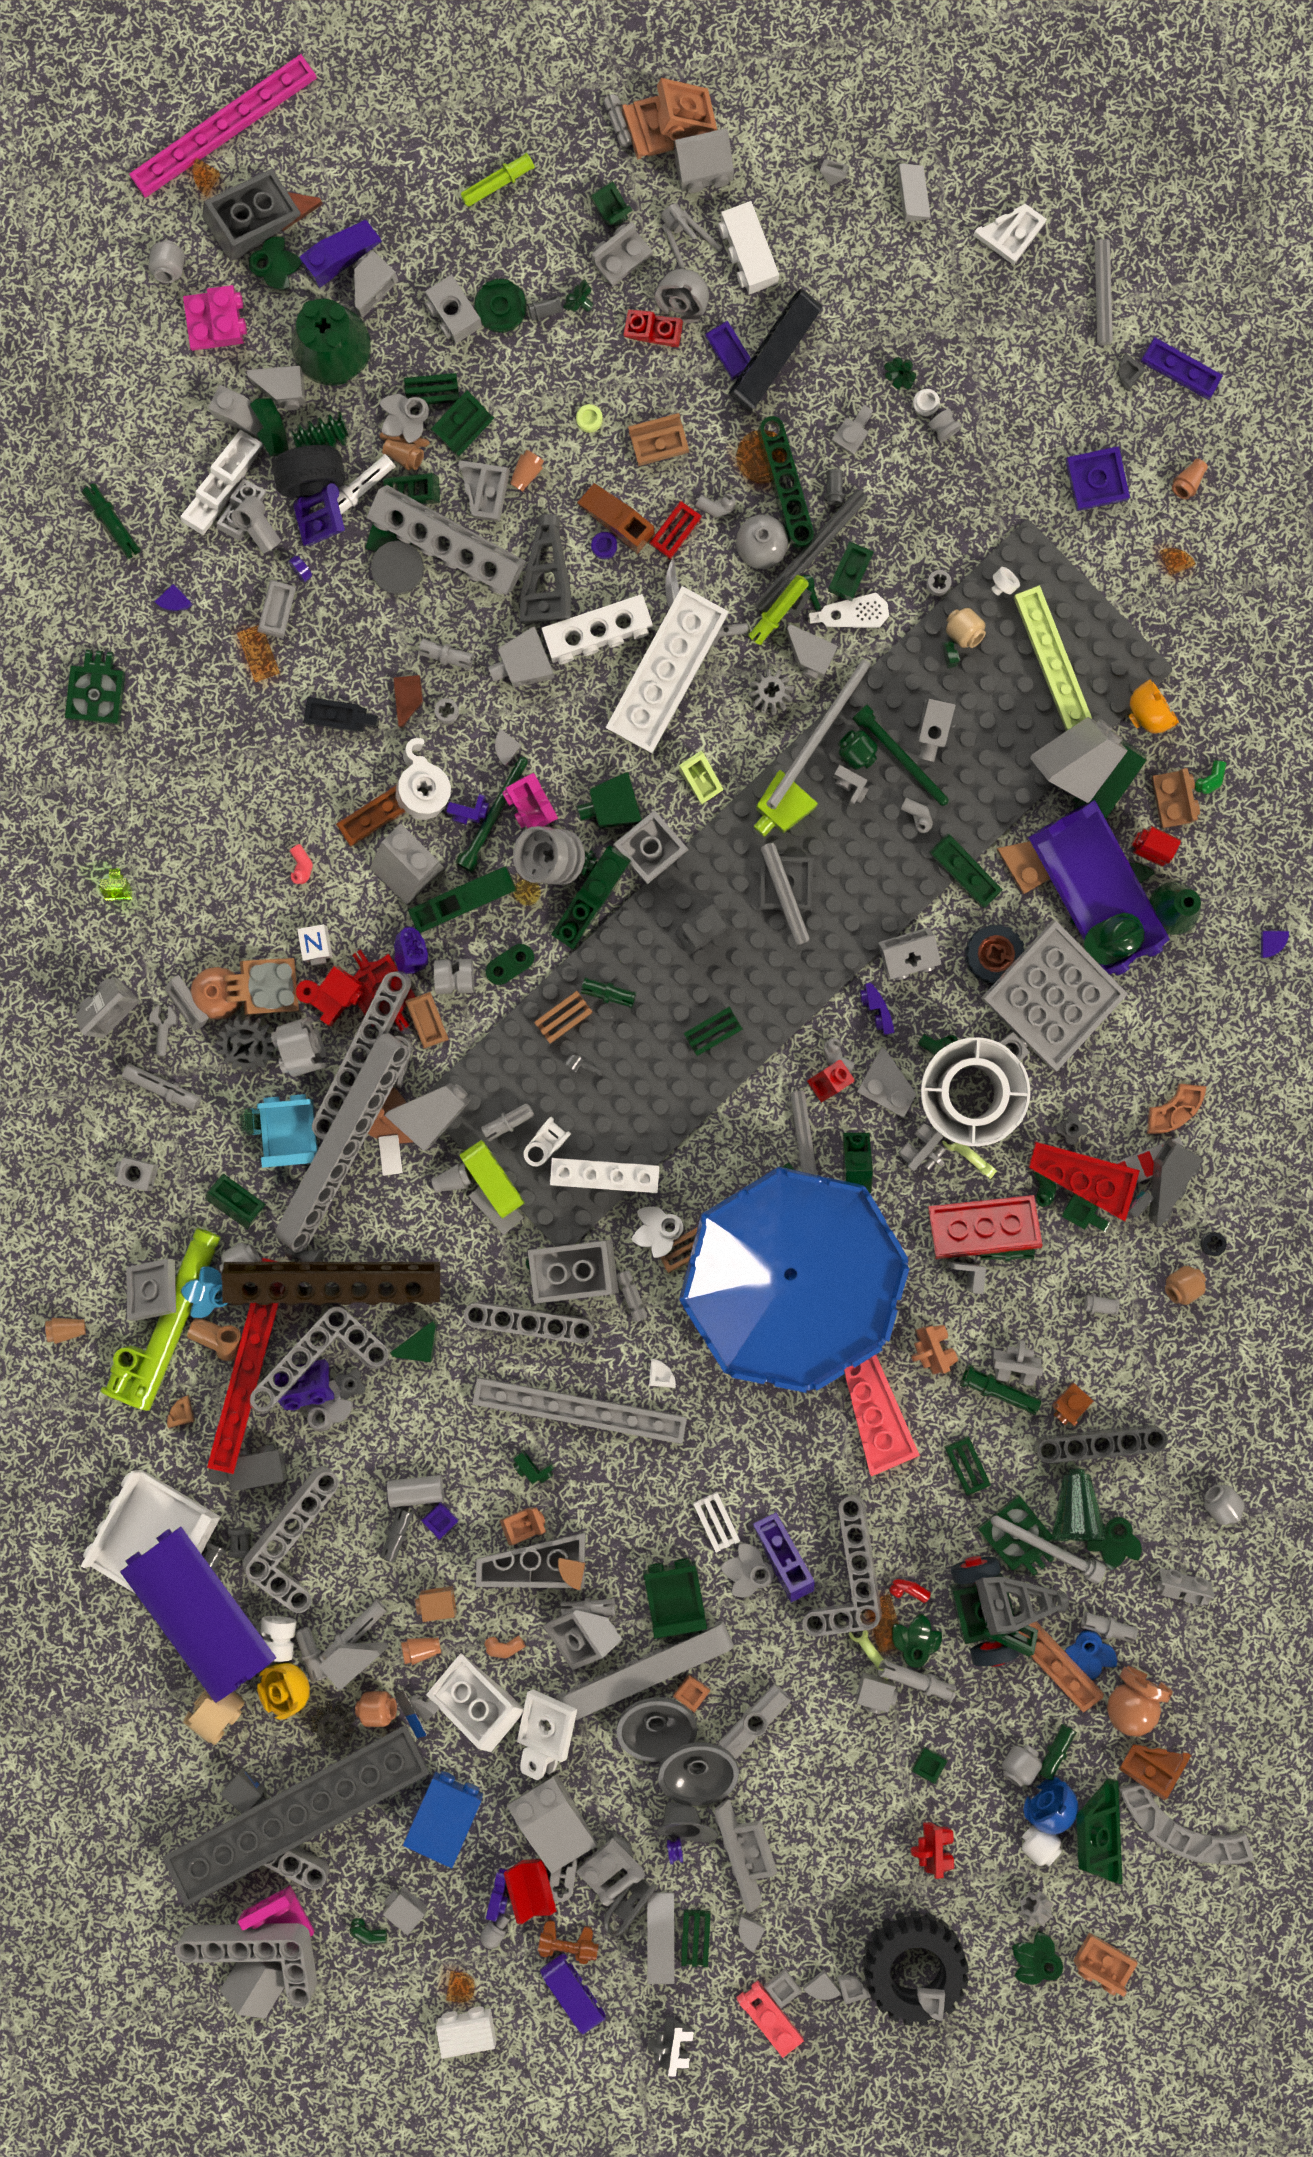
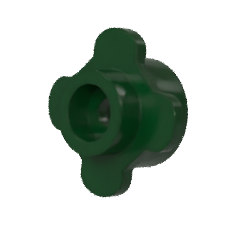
M592 850L589 853L585 852V862L581 873L586 878L598 862V858H595V853Z

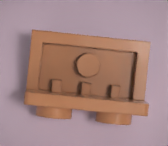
M1090 1932L1073 1960L1078 1969V1974L1090 1982L1094 1979L1101 1983V1987L1112 1995L1118 1993L1123 1997L1127 1993L1125 1985L1138 1964L1136 1959Z

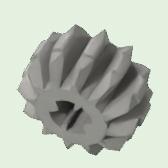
M767 669L766 678L758 673L756 674L758 682L751 681L750 687L755 691L749 692V698H757L752 705L754 708L761 704L763 705L761 709L762 714L766 713L767 707H771V714L776 715V706L780 710L785 711L786 705L784 702H792L793 698L788 693L793 692L794 687L785 686L790 680L788 676L782 680L779 679L781 676L780 670H777L774 677L771 676V670ZM769 686L774 687L773 691L775 689L778 690L775 692L774 697H769V693L767 695L764 693L767 692Z

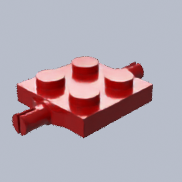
M361 949L352 955L360 967L353 977L365 985L362 989L364 995L357 1004L364 1015H366L383 978L390 972H398V969L390 954H387L378 961L369 963ZM397 976L391 982L393 989L399 991L403 985L402 980ZM411 988L394 1020L400 1032L404 1030V1027L408 1028L410 1026L401 1012L407 1006L405 1001L416 997ZM383 1000L380 1003V1010L385 1015L390 1012L391 1007L389 1002Z

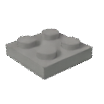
M167 1258L126 1267L127 1320L137 1321L176 1313L175 1260Z

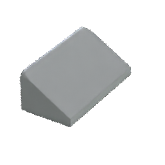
M899 164L897 174L904 222L931 219L924 166Z

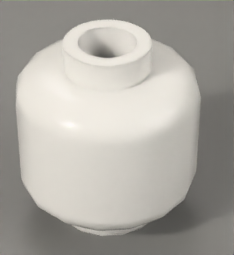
M1033 1825L1022 1836L1025 1840L1022 1845V1851L1038 1866L1046 1864L1049 1867L1063 1851L1060 1848L1061 1839L1056 1834L1051 1835L1040 1832Z

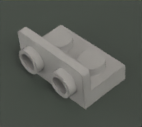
M631 222L627 226L625 224L621 225L614 232L610 240L600 242L593 249L592 264L613 287L652 256L653 251L637 233L636 225Z

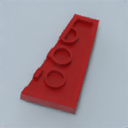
M1035 1141L1028 1164L1029 1168L1126 1222L1140 1170Z

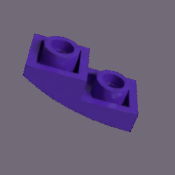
M872 983L864 984V990H860L862 1006L867 1005V1011L878 1010L879 1014L874 1015L876 1030H881L882 1036L894 1034L891 1015L882 996Z

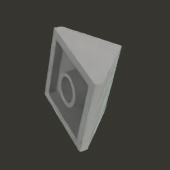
M655 810L614 843V846L620 853L632 860L629 864L630 867L647 884L688 851L684 843Z
M278 1961L237 1962L220 1991L237 2015L266 2018L285 1987L282 1965Z

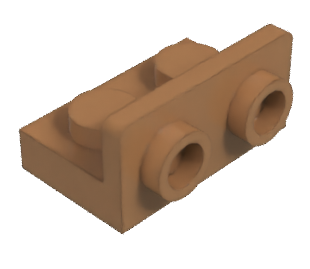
M1188 768L1151 777L1161 829L1190 824L1198 820L1200 806L1198 800H1194L1192 790L1195 788L1193 775L1189 774Z

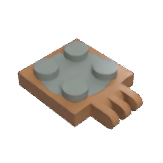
M294 958L241 961V974L224 976V980L227 982L235 981V985L225 986V991H236V996L226 997V1002H243L245 1015L299 1011L298 998L296 996L297 983Z

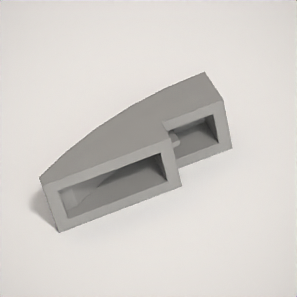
M653 1892L647 1900V1984H674V1892Z

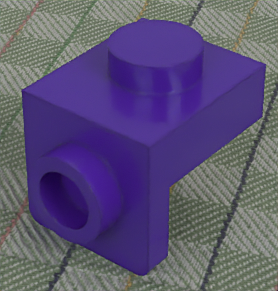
M479 794L475 809L449 802L446 812L449 816H452L451 821L467 825V821L479 824L481 818H486L489 803L485 802V795Z

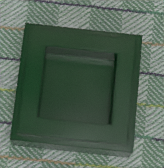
M923 1746L911 1771L936 1784L948 1760Z

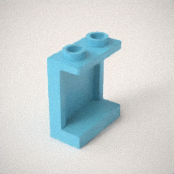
M306 1094L291 1095L290 1101L281 1102L279 1097L263 1098L264 1103L257 1104V1109L260 1110L264 1157H261L262 1168L311 1163L318 1151L317 1136L312 1131V1123L315 1118L313 1099H306Z

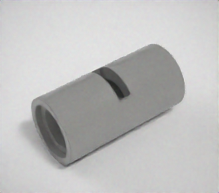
M435 1475L388 1481L387 1495L390 1508L444 1502L442 1476Z

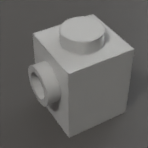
M862 1672L855 1696L857 1704L865 1706V1709L872 1713L880 1714L881 1711L888 1713L890 1705H895L898 1696V1690L895 1689L894 1682Z

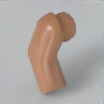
M519 1635L506 1644L498 1642V1639L495 1637L486 1639L484 1643L486 1653L489 1656L504 1659L509 1658L526 1647Z

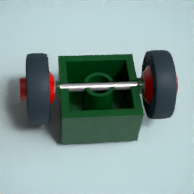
M973 1556L951 1567V1575L956 1584H951L949 1587L961 1637L965 1644L986 1640L970 1649L973 1664L976 1666L995 1667L1016 1659L1020 1652L983 1635L984 1630L988 1626L985 1625L986 1618L976 1581L981 1578L1004 1577L1000 1573L997 1558ZM1007 1593L1008 1600H1009L1010 1607H1011V1611H1012V1614H1013V1616H1014L1013 1608H1012V1604H1011V1600H1010V1596H1009V1593Z

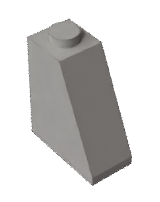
M450 1083L389 1110L385 1116L425 1151L434 1144L471 1100L466 1097L468 1093L461 1086Z

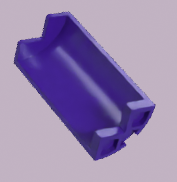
M1095 800L1065 814L1064 817L1049 823L1028 837L1084 940L1086 934L1093 926L1120 913L1132 914L1142 923L1144 941L1136 952L1115 963L1108 965L1099 964L1108 974L1121 975L1130 969L1129 964L1136 958L1146 954L1148 957H1152L1163 951L1162 946L1170 938L1159 921L1155 910Z
M179 1527L174 1532L167 1529L156 1538L159 1543L143 1555L138 1551L125 1561L128 1566L121 1570L120 1573L207 1693L217 1703L235 1691L241 1684L254 1677L277 1657L183 1528Z

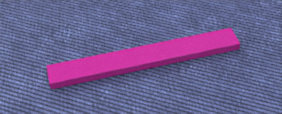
M302 54L298 55L129 173L130 177L145 198L317 79L316 74Z

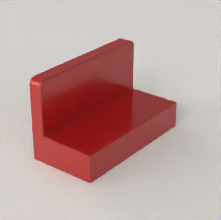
M541 1859L522 1860L504 1872L517 1924H523L533 1916H551L557 1911L545 1864Z

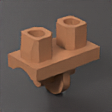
M925 1326L916 1329L915 1332L919 1342L914 1343L917 1353L911 1356L912 1361L921 1360L923 1368L930 1367L932 1374H944L951 1371L949 1367L958 1361V1357L953 1348L945 1350L941 1348L939 1342L948 1338L945 1326Z

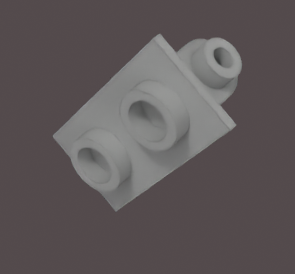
M1160 1568L1161 1581H1157L1155 1591L1159 1592L1160 1595L1178 1600L1180 1593L1185 1592L1183 1601L1199 1606L1208 1605L1210 1598L1214 1599L1212 1582L1200 1576L1191 1577L1174 1569L1165 1570Z

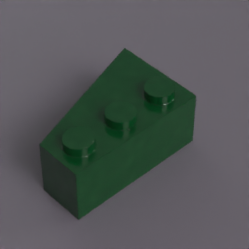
M1122 740L1120 743L1127 749L1126 754L1091 799V801H1096L1105 819L1147 761L1146 754L1125 740ZM1074 796L1072 799L1075 802L1073 810L1087 802Z

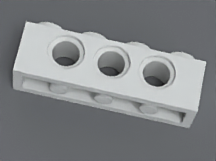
M643 594L548 625L542 628V632L552 662L558 661L559 664H566L573 661V656L583 653L584 656H589L597 653L599 647L609 645L610 648L616 647L624 643L623 639L634 636V639L643 638L649 635V630L653 629V624ZM625 617L630 620L631 624L627 628H619L616 625L617 620ZM595 626H602L606 631L603 636L595 637L591 634V630ZM571 634H576L581 639L578 644L569 645L566 642L567 637Z
M552 1158L550 1185L658 1193L659 1166Z

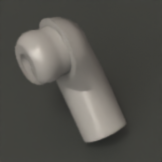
M906 797L901 810L913 815L916 829L920 833L928 832L933 825L928 807Z
M829 1039L824 1045L827 1063L832 1065L836 1061L842 1060L851 1073L855 1063L842 1056L841 1042L838 1039Z

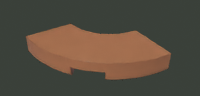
M1178 1084L1176 1093L1169 1102L1158 1107H1149L1147 1134L1170 1132L1186 1123L1200 1108L1207 1086Z

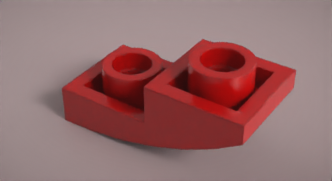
M628 309L623 335L626 338L679 348L683 321L681 318L656 316L651 311Z

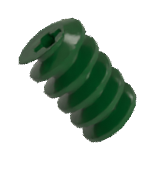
M341 411L337 412L336 421L329 414L327 415L326 424L319 417L317 418V427L311 421H307V430H304L300 424H297V433H294L290 428L296 448L310 445H327L328 443L336 449L337 440L342 446H346L347 437H349Z

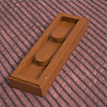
M396 786L336 824L351 847L406 812L403 808L399 807L396 800Z

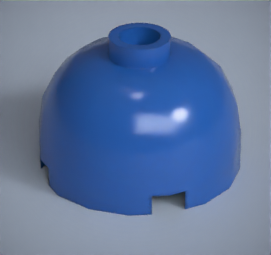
M1055 1777L1053 1781L1046 1779L1036 1787L1042 1790L1034 1798L1030 1799L1029 1796L1026 1798L1023 1811L1025 1818L1036 1829L1043 1833L1055 1835L1066 1831L1073 1825L1079 1811L1076 1794L1065 1782Z

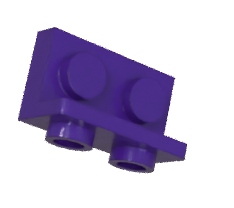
M325 1359L315 1361L278 1403L285 1410H297L303 1406L323 1404L325 1401L333 1400L334 1392L329 1387L328 1362ZM300 1364V1365H296V1366H297V1367H301V1366H304L305 1364ZM279 1373L275 1375L276 1386L284 1387L288 1384L289 1380L285 1374Z

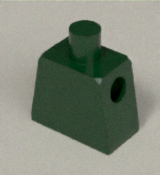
M629 772L620 774L589 789L592 802L577 805L581 821L597 817L599 828L637 825L642 821Z

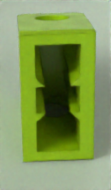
M781 770L777 772L756 806V810L762 817L753 827L763 837L774 827L781 833H785L811 813L818 805L814 799L793 782L776 809L768 807L767 801L785 776V773Z

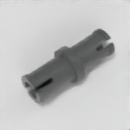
M404 1506L397 1508L392 1526L387 1529L386 1534L388 1536L380 1553V1558L388 1562H396L403 1541H406L408 1536L406 1531L414 1514L413 1510L409 1511V1508Z

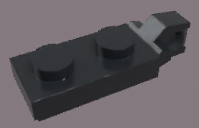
M307 697L303 723L305 725L357 733L363 732L364 727L378 729L380 718L377 715L366 714L367 709L358 704Z

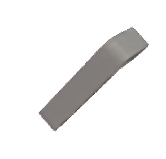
M332 1307L255 1388L250 1397V1406L257 1413L263 1414L270 1411L335 1339L370 1369H379L384 1366L388 1359V1350L384 1344L345 1309ZM339 1314L343 1318V1324L338 1327L332 1326L328 1320L329 1316ZM351 1332H359L363 1337V1342L354 1345L349 1341L348 1336ZM313 1334H321L325 1338V1344L316 1347L312 1345L310 1337ZM373 1349L379 1350L383 1355L382 1361L378 1363L372 1362L368 1356L369 1351ZM297 1353L305 1355L307 1363L301 1367L295 1366L292 1363L293 1355ZM276 1374H285L289 1380L288 1384L284 1387L276 1386L273 1382V1377ZM264 1393L270 1398L269 1405L266 1407L257 1406L254 1398L258 1394Z
M326 1466L318 1467L311 1473L247 1553L242 1563L244 1572L249 1580L295 1613H302L309 1609L312 1600L311 1596L302 1583L277 1564L336 1492L339 1485L338 1478ZM322 1476H331V1481L328 1485H318ZM306 1497H313L314 1502L310 1507H301V1503ZM288 1519H297V1523L293 1528H284V1524ZM270 1541H280V1545L276 1550H267V1545ZM254 1562L263 1563L259 1571H249L250 1566ZM274 1578H283V1583L279 1587L270 1586ZM296 1593L304 1594L300 1602H291L293 1595Z
M848 1495L839 1504V1517L853 1603L810 1610L804 1617L802 1624L804 1631L810 1636L817 1637L870 1630L878 1625L882 1617L866 1509L863 1499L858 1495ZM847 1501L856 1502L859 1507L857 1514L852 1515L846 1511L845 1504ZM850 1529H860L863 1539L861 1541L852 1540L849 1536ZM854 1556H864L867 1560V1566L864 1568L856 1567L853 1562ZM860 1582L868 1583L871 1586V1593L868 1595L861 1594L858 1591V1584ZM865 1609L872 1610L876 1615V1619L872 1622L865 1621L862 1617V1611ZM840 1612L845 1613L849 1618V1623L847 1625L838 1624L835 1615ZM811 1616L819 1617L823 1623L822 1627L819 1629L813 1628L809 1623V1618Z
M239 1924L191 1925L185 1928L175 1948L176 1956L181 1961L187 1963L281 1961L287 1999L295 2007L307 2006L317 1985L310 1933L302 1924H263L256 1929L249 1927L243 1931Z

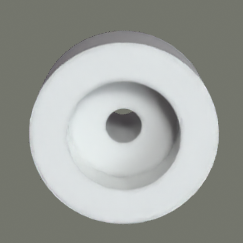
M1001 567L993 575V580L996 584L992 587V591L996 595H1000L1002 592L1012 594L1020 586L1018 578L1005 567Z

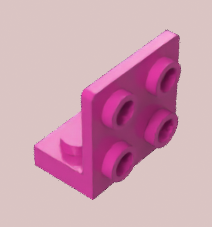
M291 1885L243 1910L237 1921L242 1931L249 1927L256 1929L263 1924L298 1923L304 1925L309 1930L310 1937L315 1932Z

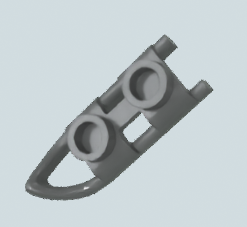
M642 1879L638 1883H632L621 1892L605 1914V1930L611 1936H618L623 1933L657 1886L654 1883L650 1886L646 1880ZM630 1890L632 1894L626 1901L623 1897ZM639 1898L640 1901L638 1902V1904H637L636 1907L634 1908L633 1905H634V1903L637 1901V1899ZM612 1912L624 1921L623 1925L616 1931L609 1924Z

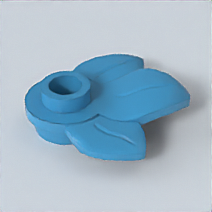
M209 1266L201 1267L199 1280H191L181 1289L182 1296L193 1303L190 1316L194 1318L206 1317L214 1308L224 1307L228 1304L223 1303L221 1273Z

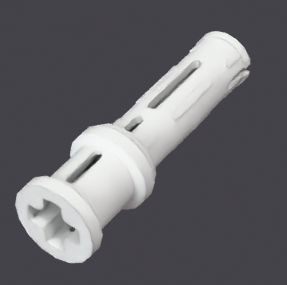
M386 454L365 470L348 486L342 485L339 488L338 503L343 499L345 500L339 505L341 515L351 506L355 507L358 505V498L395 468V465ZM379 470V472L376 475H374L369 481L362 485V483L367 478H369L374 472Z

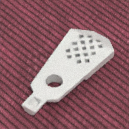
M877 593L857 597L853 601L845 600L824 606L821 612L809 613L810 624L822 622L826 627L880 628L889 617L888 604ZM837 611L840 613L841 618L833 620L831 613Z

